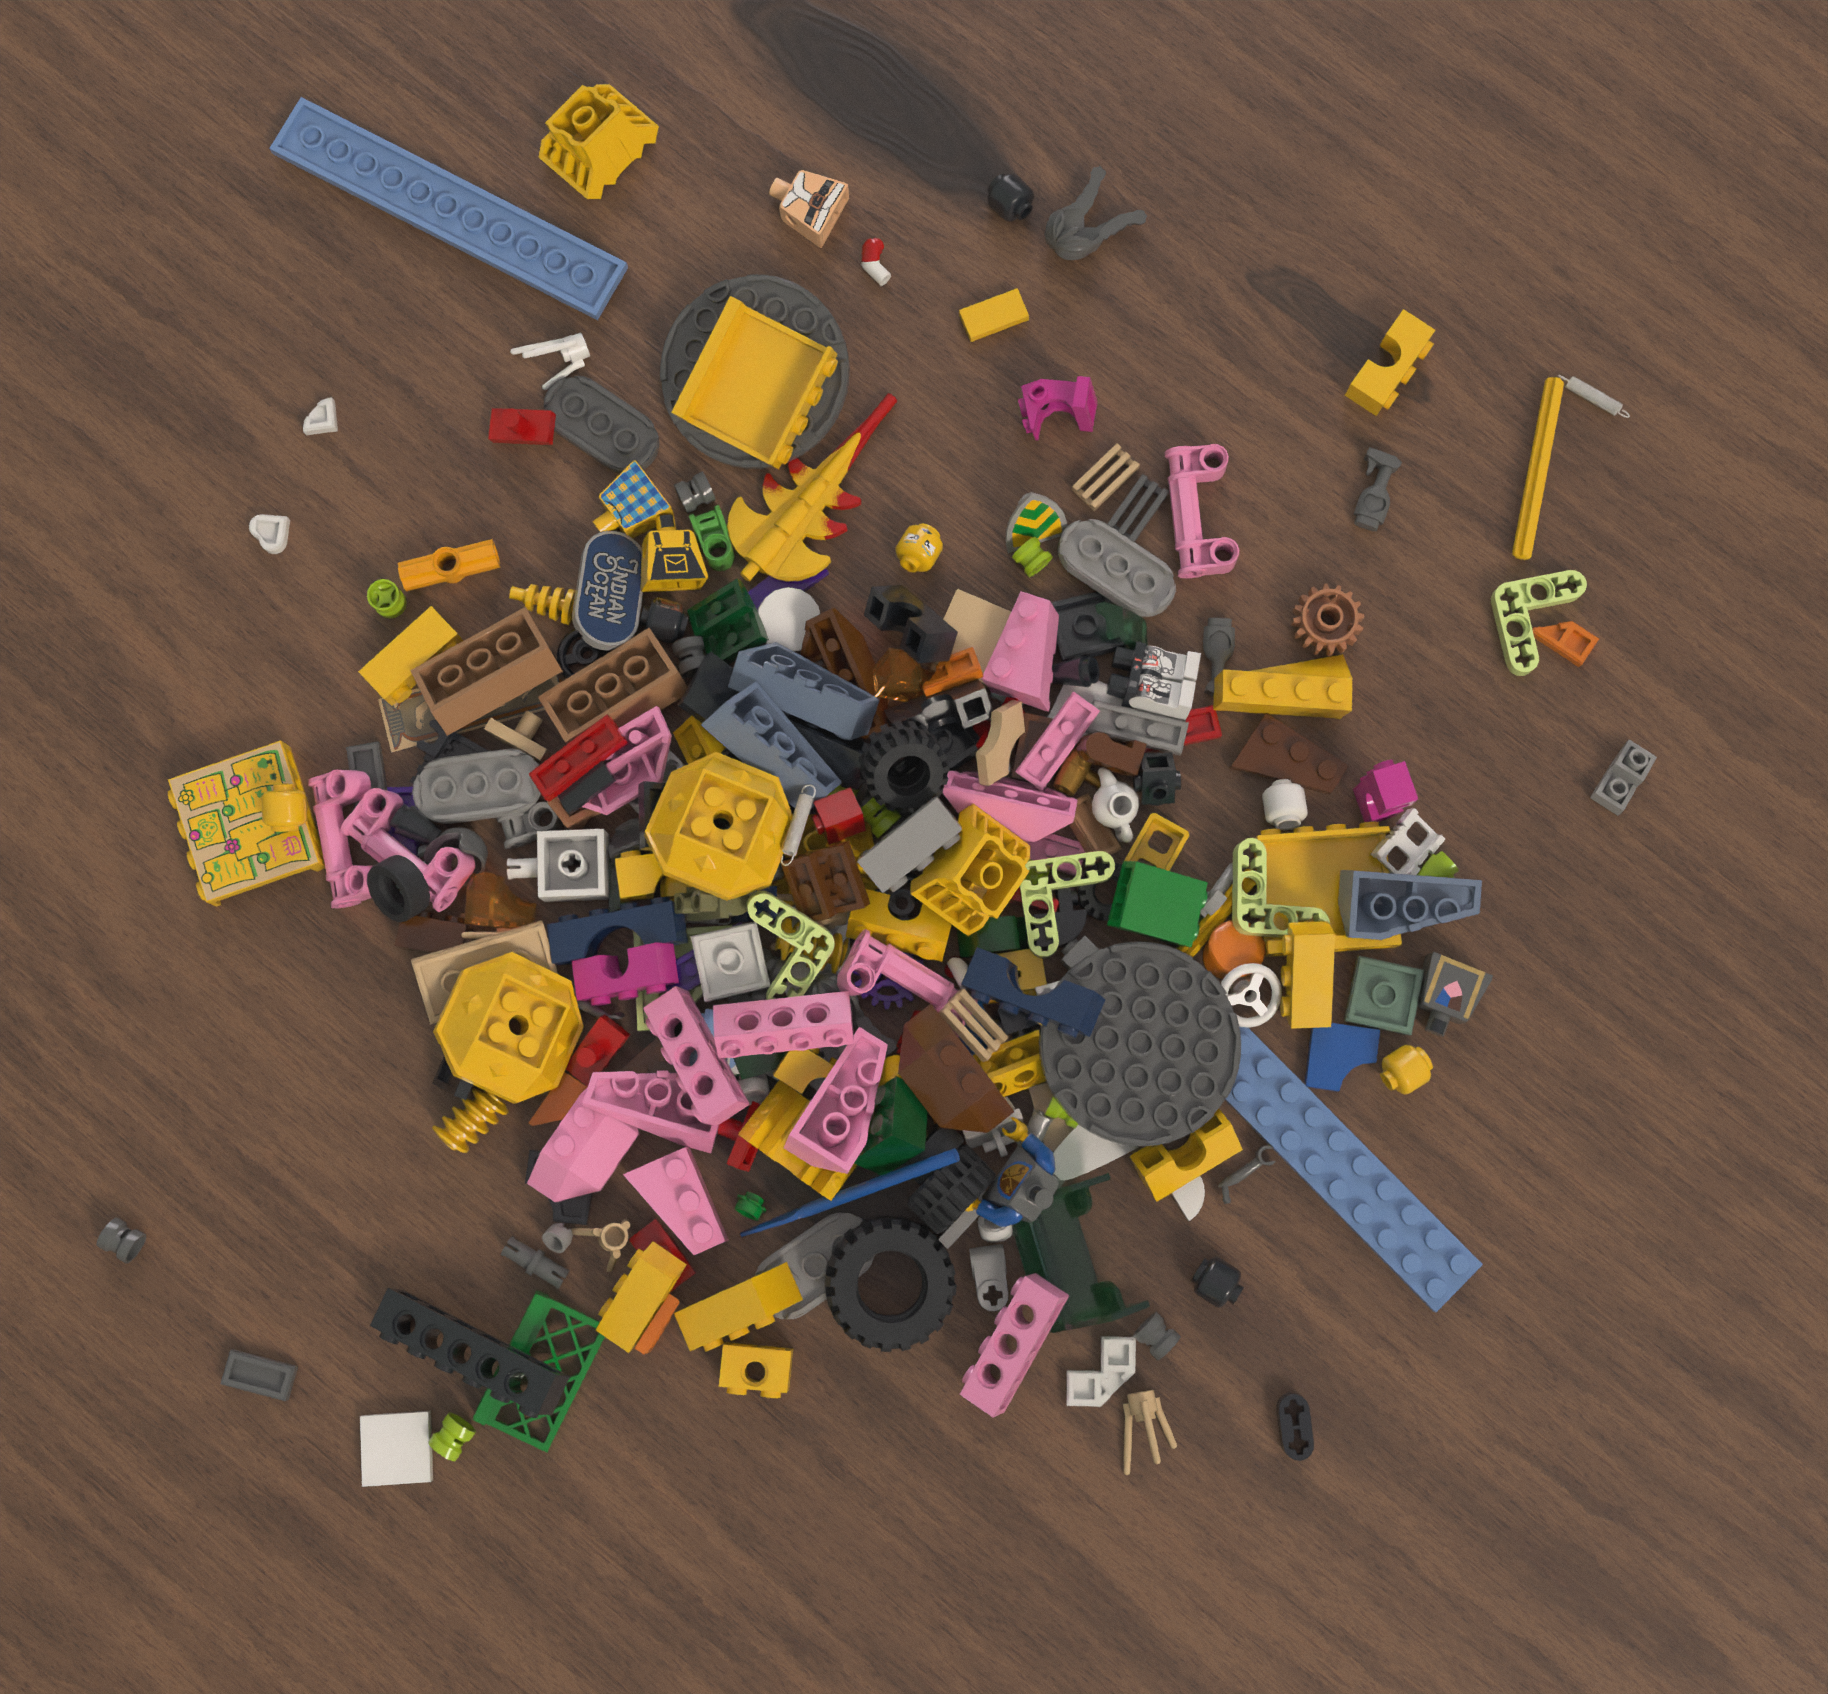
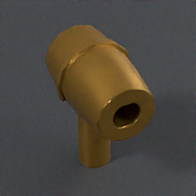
M1074 747L1063 761L1053 786L1065 795L1074 796L1083 781L1098 789L1101 787L1098 773L1090 769L1092 764L1082 760L1078 755L1077 747Z

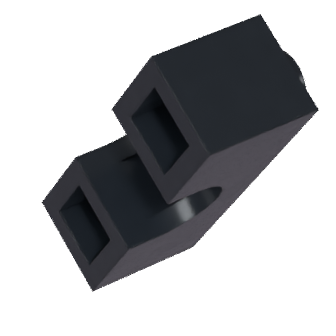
M903 585L871 587L864 616L881 631L902 632L903 637L900 648L917 663L950 660L958 631Z
M979 679L928 697L924 694L884 710L889 727L893 726V721L900 720L903 725H906L908 720L914 721L917 727L920 724L925 726L929 733L939 726L948 723H959L965 729L990 719L991 712H993L986 689Z

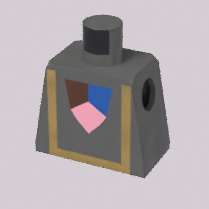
M1436 952L1427 954L1424 959L1422 969L1424 973L1417 1008L1430 1013L1424 1030L1444 1037L1449 1021L1457 1024L1466 1023L1492 981L1493 975Z

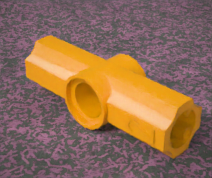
M493 539L458 548L441 547L433 554L398 563V572L405 591L442 582L457 583L466 576L500 568V559ZM456 560L453 569L449 571L443 570V565L446 561Z

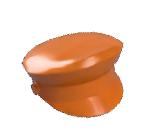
M1232 920L1226 921L1212 931L1203 951L1204 965L1207 971H1210L1215 977L1224 979L1231 970L1240 965L1248 963L1261 965L1266 954L1265 941L1262 936H1250L1239 933L1233 926ZM1252 973L1245 974V975H1242V976H1240V977L1248 976V975H1250V974H1252Z

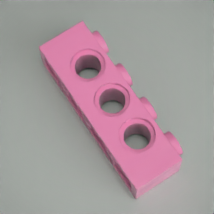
M675 986L643 1007L648 1017L646 1024L652 1034L658 1036L663 1045L661 1053L669 1064H673L678 1074L676 1081L682 1091L689 1094L693 1105H691L692 1112L700 1122L718 1126L750 1105L726 1059H718L714 1037L688 990ZM681 1022L682 1031L675 1037L674 1029ZM696 1050L698 1054L697 1061L691 1066L689 1058L691 1053ZM709 1079H712L713 1088L706 1095L705 1084Z
M849 991L713 1005L714 1040L718 1059L854 1044Z
M1036 1273L1027 1275L1024 1278L1020 1277L1011 1290V1295L1014 1296L1008 1307H1003L994 1321L997 1327L993 1335L987 1336L978 1350L981 1356L977 1364L970 1366L962 1379V1383L965 1385L960 1395L993 1418L1006 1411L1069 1297L1067 1293ZM1024 1305H1028L1033 1311L1034 1317L1032 1322L1027 1321L1023 1316ZM1008 1334L1012 1335L1017 1341L1015 1352L1007 1346L1006 1339ZM992 1364L1000 1369L1001 1377L999 1381L995 1380L990 1373Z

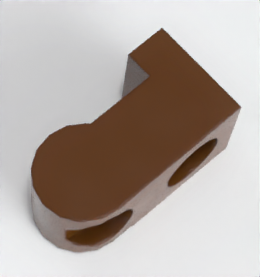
M1096 732L1084 735L1079 739L1077 752L1085 762L1129 777L1138 775L1147 744L1131 740L1124 742V745L1113 742L1107 734Z

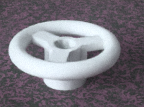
M1255 963L1240 965L1231 970L1221 982V985L1227 992L1226 995L1231 1005L1242 1004L1252 1006L1259 1014L1249 1018L1237 1015L1239 1027L1250 1028L1259 1026L1267 1022L1279 1008L1282 997L1281 984L1276 974L1266 966ZM1252 973L1251 978L1240 977L1242 975ZM1263 977L1268 980L1272 989V997L1267 1008L1260 1000L1259 986ZM1251 990V994L1248 997H1244L1245 993Z

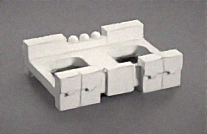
M1415 808L1406 810L1396 822L1397 826L1393 827L1394 831H1390V835H1387L1386 839H1382L1371 853L1374 858H1377L1393 874L1417 875L1421 870L1418 865L1423 863L1428 853L1434 854L1445 840L1442 835H1437L1417 815L1419 812ZM1414 822H1417L1427 832V837L1419 846H1416L1406 834ZM1394 846H1397L1407 856L1406 863L1398 871L1386 859Z

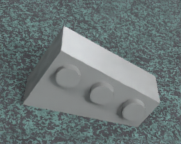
M936 795L905 819L892 832H888L871 849H866L861 853L857 862L882 893L888 889L895 892L908 881L905 876L915 867L918 871H921L935 859L931 854L942 846L947 850L961 838L958 833L962 830V826Z

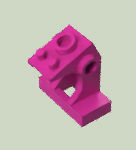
M1077 376L1076 382L1039 379L1021 386L1024 398L1018 399L1022 417H1028L1023 419V425L1026 433L1032 432L1036 441L1039 440L1043 420L1054 411L1070 413L1075 418L1080 431L1093 432L1098 401L1090 377ZM1049 404L1046 409L1041 410L1044 405Z

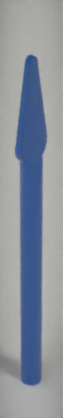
M953 1148L840 1190L832 1201L825 1197L813 1200L799 1208L744 1230L740 1233V1236L743 1237L818 1214L959 1162V1154Z

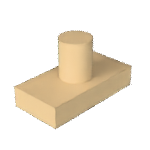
M525 711L514 730L493 718L489 719L484 728L494 738L526 753L541 764L552 756L548 749L532 741L543 720L529 711Z

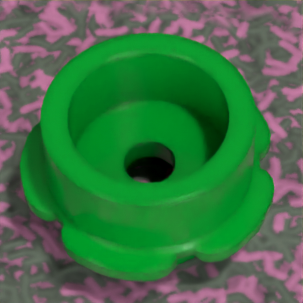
M747 1191L745 1196L738 1195L736 1197L738 1202L734 1207L735 1211L748 1219L758 1221L761 1214H765L767 1211L762 1206L764 1200L752 1192Z

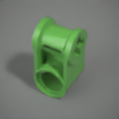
M716 505L714 510L697 516L690 514V521L708 565L716 571L729 569L734 563L735 555L720 506ZM716 548L726 549V553L721 557H713L711 555Z

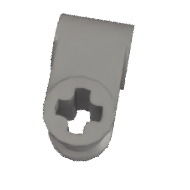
M538 802L527 811L518 815L497 817V821L502 824L505 834V849L528 845L537 840V831H558L564 825L546 802ZM545 812H552V822L547 826L541 827L539 822L541 815Z
M1003 1244L969 1248L973 1279H975L979 1304L988 1311L1002 1309L1008 1301L1007 1270ZM988 1286H994L996 1291L1002 1292V1298L997 1299V1305L991 1306L989 1300L983 1299V1294L989 1290Z

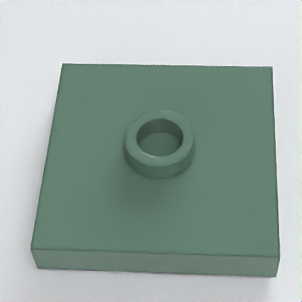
M1357 956L1344 1021L1403 1035H1412L1424 970Z

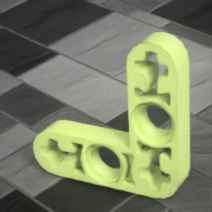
M1567 570L1501 584L1492 593L1491 605L1506 666L1512 674L1525 676L1533 671L1539 663V654L1528 610L1577 600L1587 587V581L1580 572ZM1568 579L1570 584H1576L1577 586L1572 593L1570 589L1566 588L1559 590L1555 594V588L1564 585ZM1535 584L1543 586L1547 591L1546 599L1537 600L1533 598L1530 592L1531 586ZM1505 591L1508 596L1514 597V600L1510 603L1511 613L1513 614L1504 617L1503 614L1509 611L1508 603L1500 599ZM1510 621L1520 623L1523 628L1522 636H1511L1507 632V623ZM1523 641L1526 642L1520 648L1522 656L1524 658L1528 657L1530 660L1525 667H1523L1522 663H1516L1515 661L1520 655L1519 647L1512 648L1511 645H1517Z
M1247 838L1236 845L1233 851L1232 921L1233 926L1239 933L1250 936L1282 938L1283 935H1288V928L1286 930H1279L1274 925V915L1279 912L1287 916L1289 923L1306 921L1313 916L1314 922L1328 921L1330 924L1326 912L1319 908L1266 904L1267 852L1264 844L1258 839ZM1250 847L1251 852L1256 853L1257 857L1253 858L1250 862L1251 871L1242 872V869L1249 866V857L1243 855V851ZM1244 878H1251L1256 882L1257 892L1255 895H1248L1243 891L1242 881ZM1249 911L1250 917L1262 918L1265 916L1264 922H1255L1249 927L1248 921H1244L1242 916L1248 914Z
M1095 851L1033 860L1026 863L1025 867L1028 870L1035 868L1037 873H1046L1047 868L1045 865H1053L1052 877L1055 882L1048 884V877L1038 879V885H1032L1030 880L1025 879L1020 885L1028 945L1030 951L1039 958L1050 957L1056 952L1059 945L1051 890L1108 881L1115 870V862L1110 854L1104 851ZM1097 858H1101L1102 863L1109 865V868L1104 870V875L1098 876L1096 870L1086 871L1087 879H1081L1082 868L1079 860L1086 861L1085 867L1095 865ZM1063 863H1070L1076 869V876L1070 881H1064L1058 877L1057 869ZM1041 900L1047 904L1048 913L1044 918L1036 919L1031 916L1029 906L1033 901ZM1050 921L1052 928L1045 927V934L1047 939H1053V944L1048 945V951H1042L1040 946L1034 945V941L1039 940V929L1031 930L1030 924L1042 925Z
M767 891L754 892L746 903L750 918L795 946V949L768 988L766 1000L776 999L774 997L776 993H784L788 987L786 982H782L784 978H787L792 985L799 987L796 991L791 986L787 992V997L804 996L831 955L835 946L834 938L827 928ZM765 899L769 900L767 905L775 913L778 912L779 907L783 908L776 916L774 925L769 923L773 920V917L767 912L762 911L759 915L756 914L757 909L754 905L756 901L762 903ZM795 916L800 920V926L796 932L786 933L781 929V923L785 917ZM821 935H825L824 941L827 945L824 948L818 946L813 953L814 958L818 959L816 963L807 955L801 954L803 950H806L808 954L811 952L814 946L811 941L813 936L819 938ZM805 962L809 965L810 971L805 978L797 979L791 975V968L795 963Z

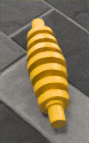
M530 584L529 588L526 589L511 587L509 599L523 602L527 610L531 612L534 610L535 605H537V614L542 616L546 615L549 608L550 619L557 621L561 613V623L570 624L576 590L569 589L564 599L565 590L560 587H556L553 596H551V586H543L540 593H538L539 586L535 584Z

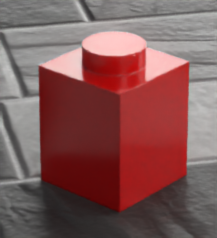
M851 787L813 802L816 815L811 816L812 823L817 834H824L829 845L866 831L863 812Z

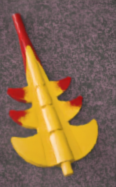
M888 393L869 417L816 469L806 466L798 458L788 462L790 475L797 486L794 490L782 487L773 479L770 473H767L763 482V496L771 511L768 516L751 510L744 503L742 497H738L729 512L727 528L736 552L748 562L740 572V575L745 580L750 582L759 571L777 580L786 582L802 581L817 575L831 563L829 556L813 552L805 546L803 540L805 537L816 540H828L848 531L846 524L831 520L822 511L825 506L836 510H848L861 505L860 497L845 492L839 487V484L879 423L897 403V399L892 394Z

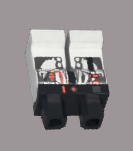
M1138 641L1134 649L1117 646L1111 667L1128 671L1127 677L1111 673L1106 694L1121 698V706L1133 707L1140 711L1185 721L1192 708L1201 653L1188 651L1187 655L1168 652L1156 646H1146V643Z

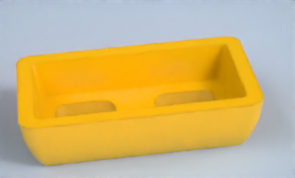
M1152 813L1124 861L1144 859L1157 868L1170 871L1189 837V832L1162 816ZM1155 831H1160L1172 839V844L1165 854H1161L1148 846V841Z

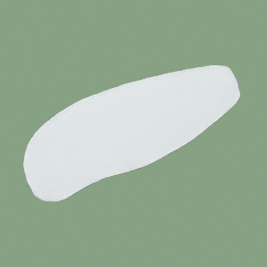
M1078 1125L1053 1153L1056 1168L1054 1174L1059 1180L1073 1179L1099 1168L1140 1146L1123 1145L1102 1139Z

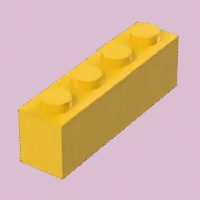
M1343 654L1252 671L1223 669L1214 678L1213 710L1341 719L1352 711V676Z

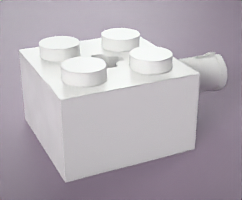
M604 829L537 831V858H508L507 866H510V869H507L508 879L538 878V898L544 902L611 900L610 855L608 851V844H610L609 834ZM574 859H576L581 865L576 868L575 872H572L568 869V866L573 865Z

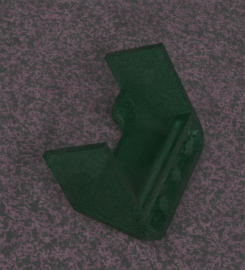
M1109 1173L1058 1187L1053 1194L1052 1205L1047 1209H1043L1035 1221L1031 1223L1021 1220L1019 1223L1012 1225L1026 1276L1036 1273L1069 1295L1049 1331L1050 1333L1112 1322L1150 1307L1148 1300L1125 1305L1121 1291L1113 1282H1098L1078 1217L1088 1214L1092 1208V1196L1089 1186L1111 1180Z

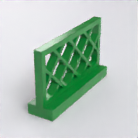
M536 1290L509 1345L531 1356L530 1349L532 1345L547 1339L553 1357L542 1362L546 1364L555 1362L557 1370L562 1372L559 1360L578 1353L582 1367L578 1374L570 1376L568 1382L574 1381L570 1391H568L567 1385L565 1386L564 1393L566 1399L563 1405L555 1408L553 1414L559 1413L554 1423L551 1415L525 1418V1415L520 1411L521 1420L506 1424L496 1419L500 1408L513 1403V1401L510 1400L509 1403H504L490 1396L492 1390L486 1388L472 1420L484 1426L485 1424L492 1426L542 1451L548 1452L605 1336L598 1333L593 1343L580 1347L574 1329L587 1324L597 1328L600 1321L549 1297L548 1294ZM552 1307L565 1313L568 1326L549 1333L545 1319ZM570 1316L581 1322L572 1324ZM543 1325L545 1334L537 1337ZM570 1331L576 1349L557 1355L551 1337ZM590 1349L584 1361L582 1352ZM499 1365L494 1373V1377L499 1372ZM546 1416L550 1431L545 1441H542L531 1435L527 1423ZM523 1425L525 1432L515 1427Z

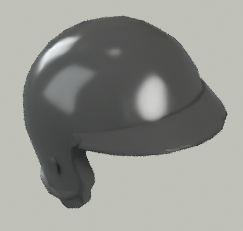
M462 827L445 830L428 845L424 852V860L427 865H429L436 853L444 847L461 849L462 852L472 854L475 860V869L462 887L472 884L481 877L488 857L487 846L481 836L473 830ZM457 856L451 861L452 870L458 865Z

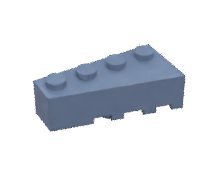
M777 642L739 651L728 687L741 692L757 681L780 710L833 732L837 737L844 740H853L868 734L880 700Z
M757 681L726 701L701 724L743 763L779 777L786 799L794 808L797 806L800 794L813 797L814 788L811 786L805 787L803 793H801L805 785H813L815 787L816 793L814 798H812L814 802L826 797L842 783Z

